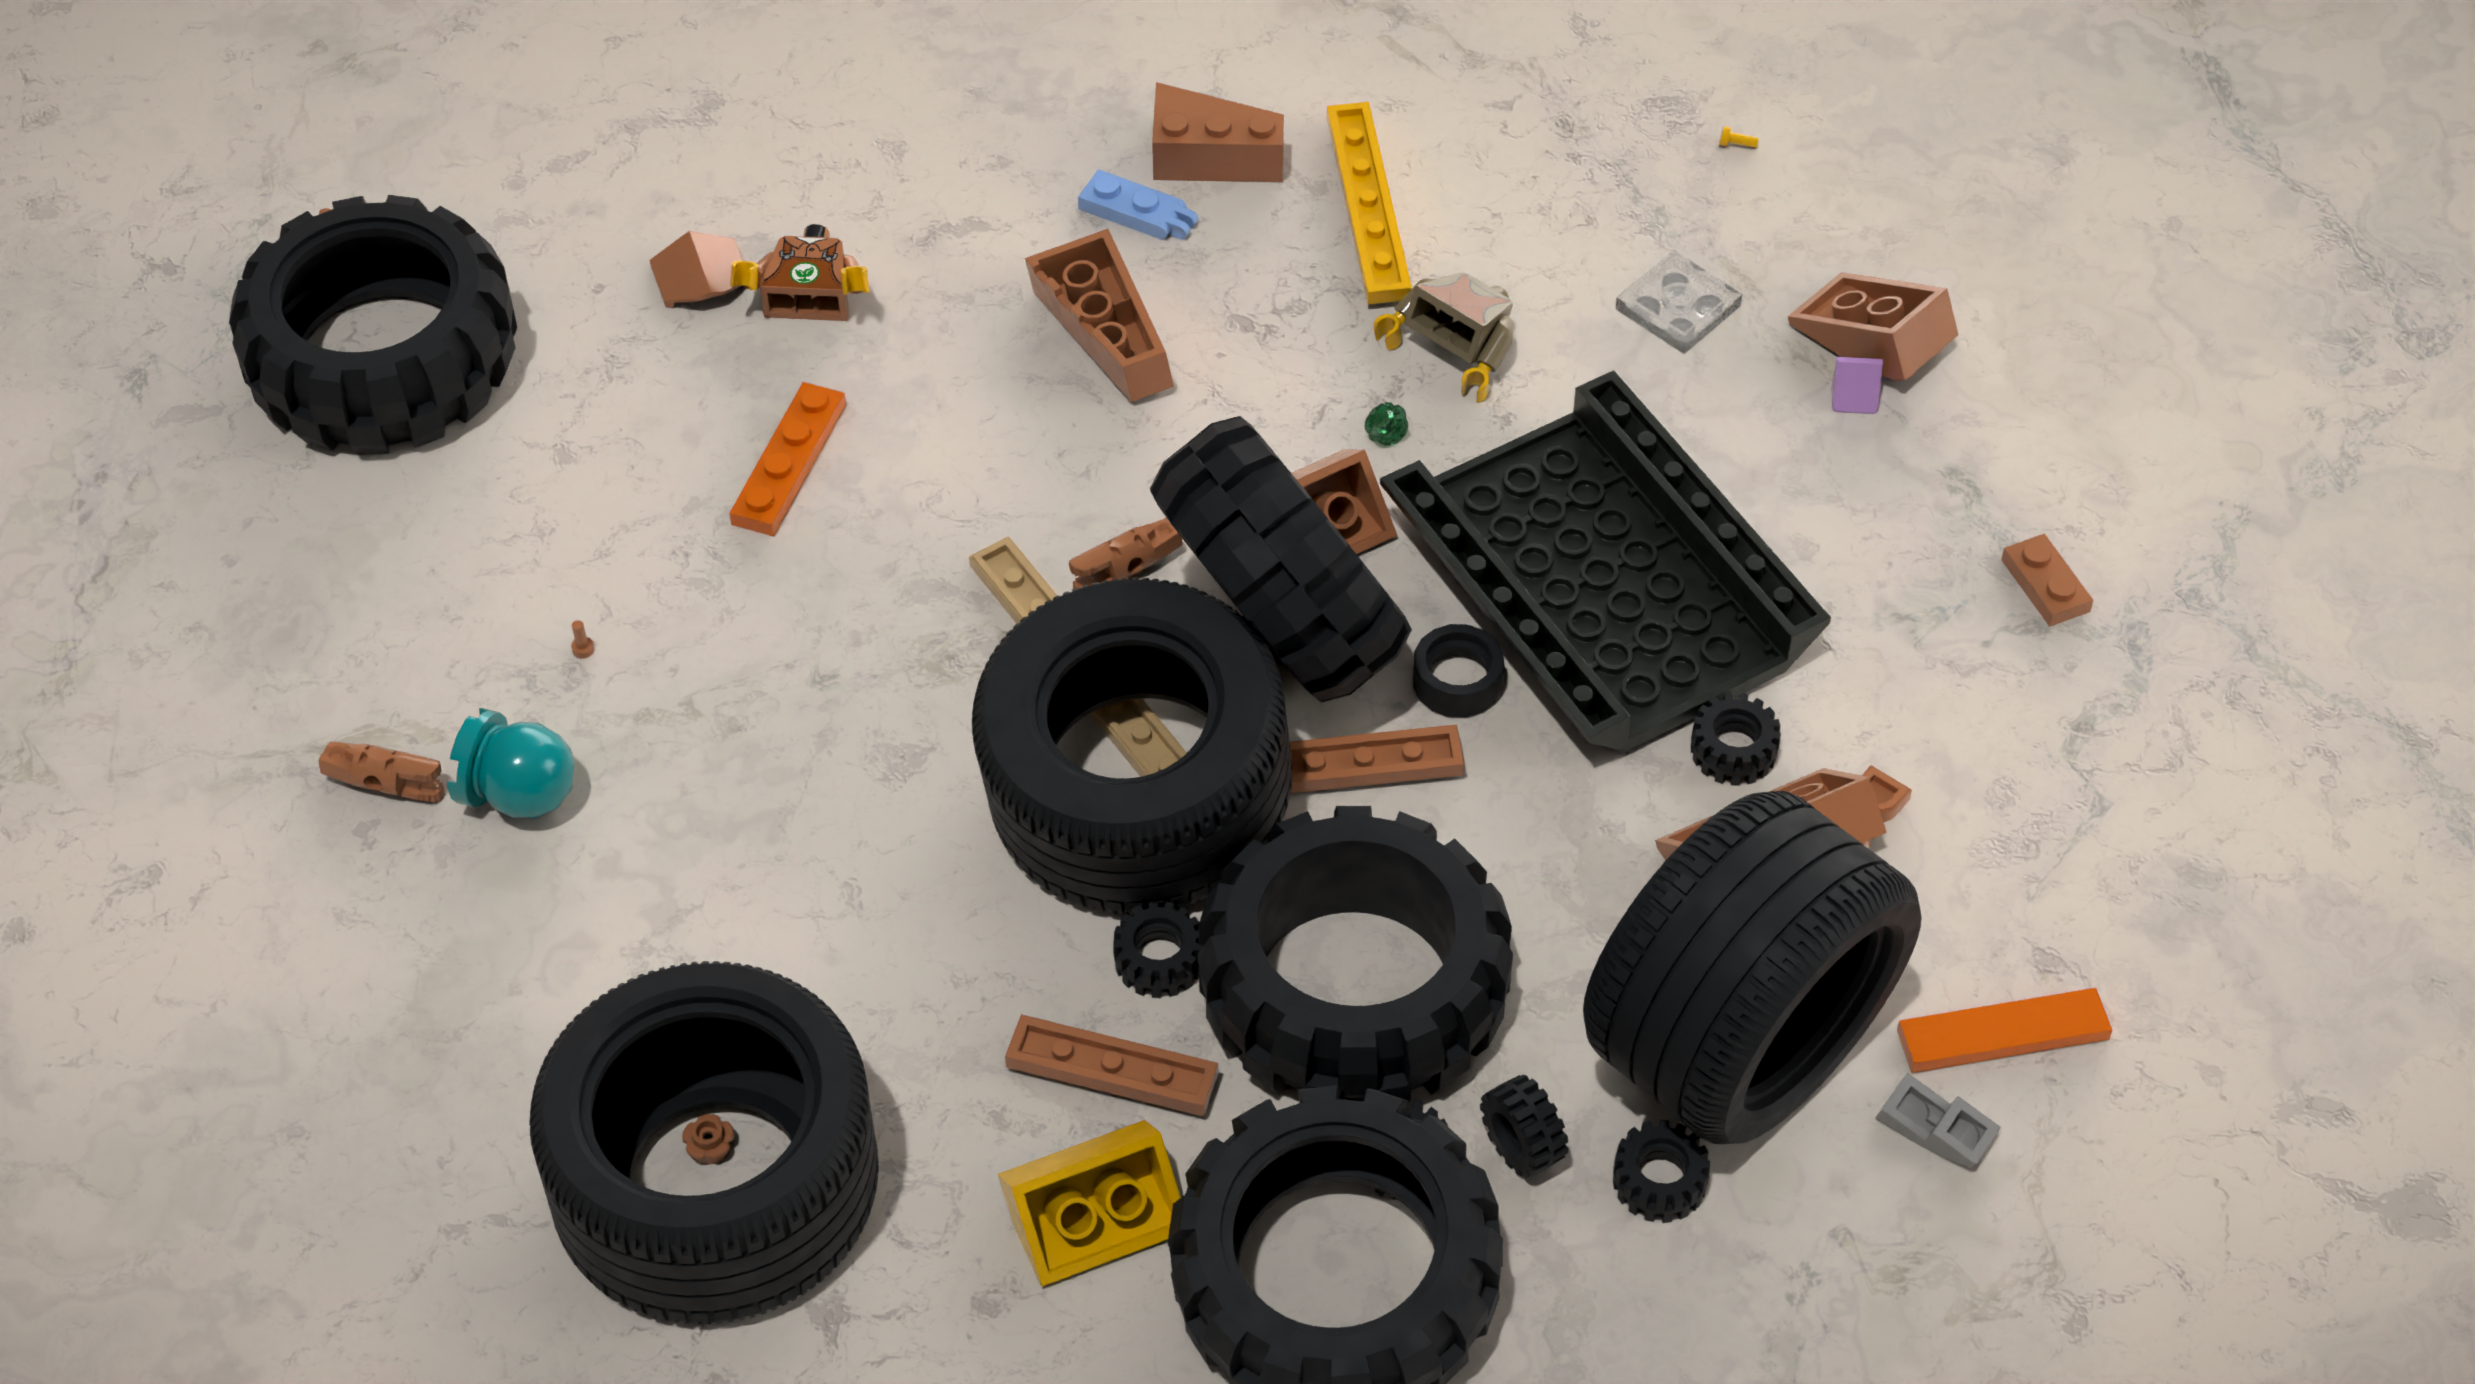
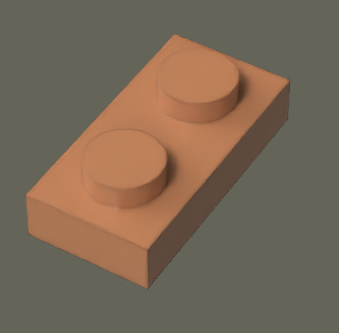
M2045 533L2004 548L2001 558L2002 562L2049 627L2091 612L2094 600Z

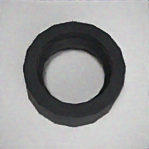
M1449 624L1435 628L1421 638L1414 651L1413 688L1419 700L1432 711L1449 717H1468L1481 713L1493 705L1502 691L1504 653L1498 641L1485 630L1467 624ZM1465 656L1476 660L1487 670V675L1478 682L1468 685H1452L1435 677L1430 672V666L1442 658Z

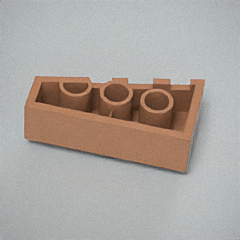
M1109 229L1025 258L1034 294L1131 402L1174 387L1166 351Z

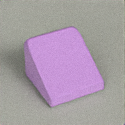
M1837 357L1831 386L1832 410L1843 413H1877L1883 360Z

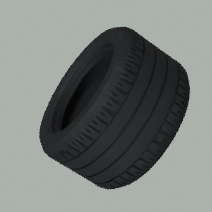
M1123 578L1122 580L1112 579L1111 582L1104 580L1099 584L1095 582L1091 586L1083 585V588L1072 589V592H1064L1062 596H1056L1053 600L1046 601L1045 605L1038 606L1036 611L1028 613L1027 617H1023L1020 623L1013 626V630L1008 631L1006 637L1002 638L1000 645H997L994 653L990 655L976 689L972 710L973 743L996 831L1008 853L1032 879L1048 891L1050 890L1053 894L1059 895L1065 900L1068 899L1071 903H1078L1083 907L1088 906L1089 909L1097 908L1103 912L1108 910L1109 913L1118 911L1119 914H1125L1126 912L1132 914V908L1141 905L1143 910L1148 909V902L1149 904L1157 903L1158 907H1164L1167 901L1174 903L1176 909V906L1184 907L1186 903L1190 902L1193 904L1197 899L1203 900L1218 883H1221V872L1253 839H1256L1263 845L1270 842L1269 831L1277 823L1282 822L1289 803L1293 777L1292 755L1283 683L1274 657L1257 631L1236 610H1233L1231 606L1225 604L1222 600L1216 599L1215 596L1208 595L1204 591H1198L1194 587L1189 588L1185 584L1179 585L1178 582L1170 583L1168 580L1159 581V579L1154 578L1152 580H1149V578H1142L1141 580H1138V578H1132V580ZM1146 698L1167 700L1187 706L1207 718L1199 739L1181 759L1161 771L1142 777L1110 778L1090 773L1072 763L1056 746L1064 734L1079 720L1104 706L1124 700Z
M1787 791L1759 792L1744 796L1708 819L1668 857L1639 892L1617 924L1598 958L1586 989L1583 1016L1587 1039L1601 1058L1637 1085L1700 1138L1713 1144H1739L1758 1138L1787 1118L1822 1085L1857 1044L1886 1003L1909 962L1919 936L1922 916L1917 891L1905 875L1889 865L1885 860L1865 847L1801 797Z
M703 961L700 964L692 962L691 965L681 963L680 966L675 967V965H671L667 969L662 967L659 968V971H649L647 975L640 974L636 979L631 978L627 980V983H621L617 988H611L608 990V994L600 995L598 1000H593L590 1006L582 1009V1012L577 1014L573 1021L568 1023L566 1029L562 1030L559 1038L554 1041L536 1078L530 1107V1139L558 1237L574 1265L597 1289L601 1290L612 1300L619 1302L624 1307H629L635 1312L638 1311L643 1315L649 1314L652 1318L659 1317L664 1321L670 1319L674 1323L681 1321L683 1324L693 1322L694 1325H700L701 1322L705 1324H711L712 1322L721 1324L726 1320L728 1323L733 1322L734 1319L741 1321L745 1320L744 1317L747 1316L753 1318L755 1314L760 1313L763 1315L769 1309L771 1311L776 1310L777 1306H784L788 1304L789 1300H796L798 1295L803 1296L807 1293V1289H813L816 1287L817 1282L821 1283L825 1276L830 1275L833 1268H837L841 1260H844L847 1253L851 1251L868 1220L877 1190L879 1158L863 1061L852 1036L832 1009L806 987H802L801 984L793 982L792 979L783 977L781 974H774L773 971L763 970L761 967L753 968L752 965L746 964L742 966L741 963L731 964V962L726 961L723 963L719 961H713L712 963ZM714 1106L747 1109L774 1122L791 1141L783 1154L765 1171L751 1180L728 1190L705 1195H672L648 1189L631 1181L637 1156L649 1138L666 1123L693 1110Z

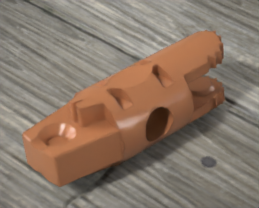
M1167 518L1130 529L1069 560L1071 573L1075 574V577L1079 576L1073 581V589L1083 588V585L1091 586L1095 582L1099 584L1104 580L1111 582L1112 579L1122 580L1123 578H1129L1155 565L1157 561L1183 545L1182 537Z
M331 741L318 760L321 774L352 784L355 787L434 803L440 802L443 799V783L440 782V779L436 780L438 776H441V763L432 758L365 743L351 744Z

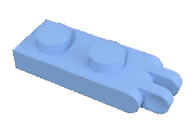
M1099 169L1078 196L1079 210L1158 239H1165L1168 235L1178 239H1185L1190 232V228H1193L1198 221L1197 214L1187 209L1183 200Z

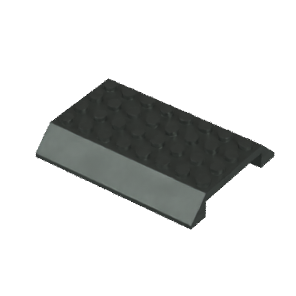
M1614 370L1575 388L1572 413L1435 477L1418 460L1380 478L1382 488L1582 735L1592 744L1627 752L1695 718L1702 705L1707 707L1708 701L1716 696L1719 701H1722L1723 694L1732 693L1733 698H1735L1740 693L1743 694L1785 673L1831 621L1830 615Z

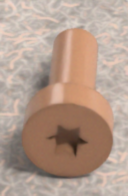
M576 620L572 623L574 640L571 648L575 657L585 659L593 654L594 645L593 641L586 637L583 622Z

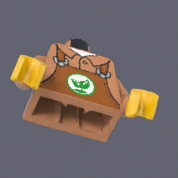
M818 224L807 226L804 229L803 237H781L774 251L766 254L758 263L739 260L732 262L730 286L743 285L745 288L753 291L760 288L764 317L848 321V293H870L867 268L860 266L853 256L844 254L843 242L838 238H829V230Z

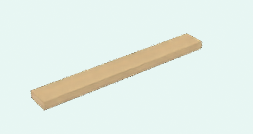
M1009 536L969 556L970 567L1016 624L1020 623L1023 617H1027L1031 611H1036L1038 606L1045 605L1046 601L1053 600L1054 597L1058 596ZM1143 699L1116 702L1090 713V716L1140 777L1169 767L1187 753Z

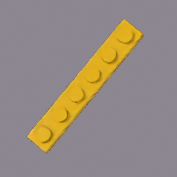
M1369 102L1327 106L1326 119L1367 304L1401 301L1412 289L1370 104Z

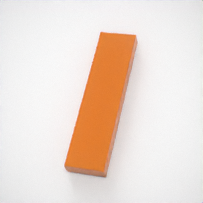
M2090 988L1899 1020L1897 1032L1911 1073L2110 1040L2112 1027L2097 988Z

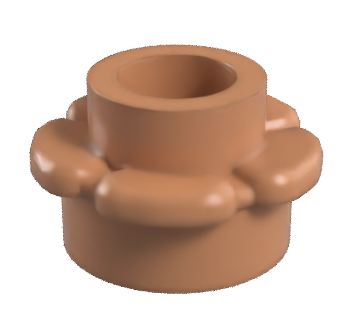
M706 1114L700 1116L695 1123H689L683 1131L682 1140L687 1144L685 1148L687 1154L701 1164L711 1165L722 1161L729 1154L731 1142L734 1140L733 1127L727 1121L722 1122L718 1115ZM706 1134L713 1135L710 1139H703Z

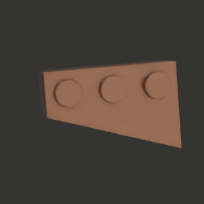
M1156 82L1152 138L1153 180L1283 182L1284 114Z

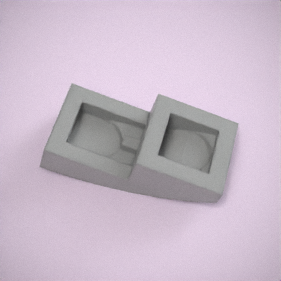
M1909 1073L1902 1078L1875 1117L1919 1146L1969 1168H1973L1978 1163L2001 1128L1959 1096L1950 1104Z

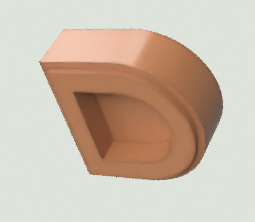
M1870 765L1861 775L1870 777L1883 822L1893 819L1910 800L1912 789L1874 766Z

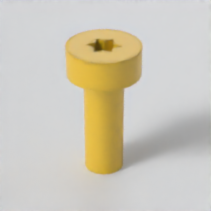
M1723 126L1719 145L1727 147L1729 142L1757 148L1759 138L1731 132V127Z

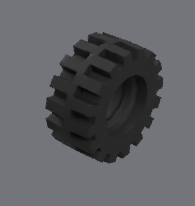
M1732 693L1723 694L1722 701H1719L1715 696L1708 701L1707 707L1702 705L1698 710L1697 716H1695L1691 735L1690 749L1691 753H1693L1695 765L1702 764L1701 772L1707 777L1711 773L1715 774L1714 781L1723 784L1725 779H1730L1732 786H1739L1740 780L1745 779L1747 784L1756 782L1757 775L1763 779L1768 774L1769 768H1773L1776 762L1781 736L1779 719H1774L1775 712L1771 707L1763 709L1764 702L1756 698L1751 702L1748 701L1747 694L1741 693L1739 699H1733ZM1734 731L1745 734L1754 743L1749 746L1734 747L1723 743L1717 736L1724 732Z
M1167 901L1164 907H1158L1157 903L1149 904L1148 902V909L1144 910L1141 905L1132 908V917L1125 913L1120 919V926L1115 928L1113 940L1115 969L1118 977L1122 976L1123 984L1128 989L1135 985V993L1144 996L1146 991H1151L1152 998H1161V992L1166 991L1169 997L1176 996L1180 986L1185 991L1192 986V978L1196 980L1199 978L1198 926L1200 922L1195 916L1190 918L1189 910L1183 906L1176 911L1174 903ZM1153 940H1167L1180 948L1172 957L1163 960L1147 958L1138 951L1145 943Z
M1518 1075L1482 1095L1480 1110L1484 1114L1482 1117L1483 1124L1489 1129L1488 1137L1490 1141L1495 1142L1497 1146L1495 1150L1499 1156H1504L1505 1164L1510 1169L1514 1168L1517 1175H1524L1525 1178H1529L1566 1157L1565 1155L1568 1154L1569 1148L1566 1146L1568 1136L1562 1130L1565 1128L1563 1120L1558 1118L1556 1114L1558 1110L1554 1103L1551 1104L1549 1102L1546 1091L1543 1088L1540 1090L1538 1083L1533 1078L1529 1080L1527 1075Z
M1660 1120L1659 1126L1653 1127L1652 1122L1647 1121L1642 1123L1640 1132L1633 1127L1627 1132L1626 1139H1621L1614 1160L1613 1187L1614 1190H1618L1617 1198L1621 1204L1629 1202L1628 1211L1635 1216L1642 1211L1645 1213L1644 1220L1653 1222L1655 1216H1661L1662 1223L1672 1222L1674 1214H1677L1681 1220L1688 1216L1690 1208L1695 1211L1699 1207L1709 1180V1152L1706 1145L1699 1146L1700 1137L1694 1132L1689 1136L1685 1134L1686 1126L1678 1123L1674 1129L1669 1127V1120ZM1654 1159L1667 1160L1675 1164L1682 1171L1683 1177L1678 1181L1668 1184L1656 1183L1646 1178L1640 1172L1639 1167L1646 1161Z

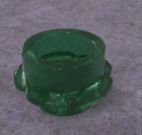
M1384 402L1374 407L1364 423V428L1369 433V438L1373 442L1378 441L1381 445L1385 446L1394 445L1401 441L1408 430V421L1403 407L1400 405L1394 406L1391 402Z

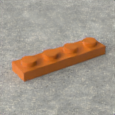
M802 382L729 513L731 525L774 537L846 406L844 392Z

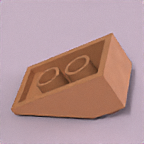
M1844 272L1837 275L1787 316L1790 325L1841 357L1882 359L1881 377L1890 378L1893 381H1905L1912 377L1921 366L1933 356L1939 354L1948 343L1958 336L1947 288Z

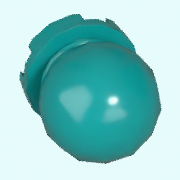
M479 708L480 716L478 718L468 716L456 736L450 755L451 760L459 761L456 782L447 781L449 795L453 801L473 808L482 806L488 801L493 808L512 818L537 819L559 808L572 790L575 768L571 748L559 734L537 722H516L508 725L507 719L503 714L485 708Z

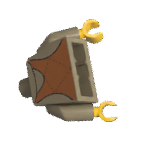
M1458 273L1439 279H1422L1394 307L1396 311L1394 315L1384 314L1376 318L1374 321L1375 338L1378 341L1386 334V348L1393 350L1399 347L1403 340L1400 327L1404 323L1469 364L1477 362L1479 364L1478 367L1467 369L1463 373L1461 392L1464 395L1469 386L1479 385L1477 402L1480 403L1488 396V375L1490 371H1497L1512 344L1514 323L1509 316L1513 303L1509 299L1506 290L1502 287H1489L1466 273Z

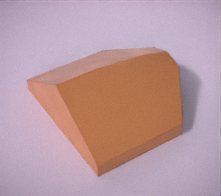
M688 231L649 260L661 297L667 308L675 307L674 303L701 301L724 295L740 286L745 289L743 285L730 286L732 262L742 260L734 238Z

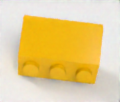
M1146 1120L997 1174L1012 1223L1042 1287L1168 1240L1173 1203L1181 1198L1161 1132Z

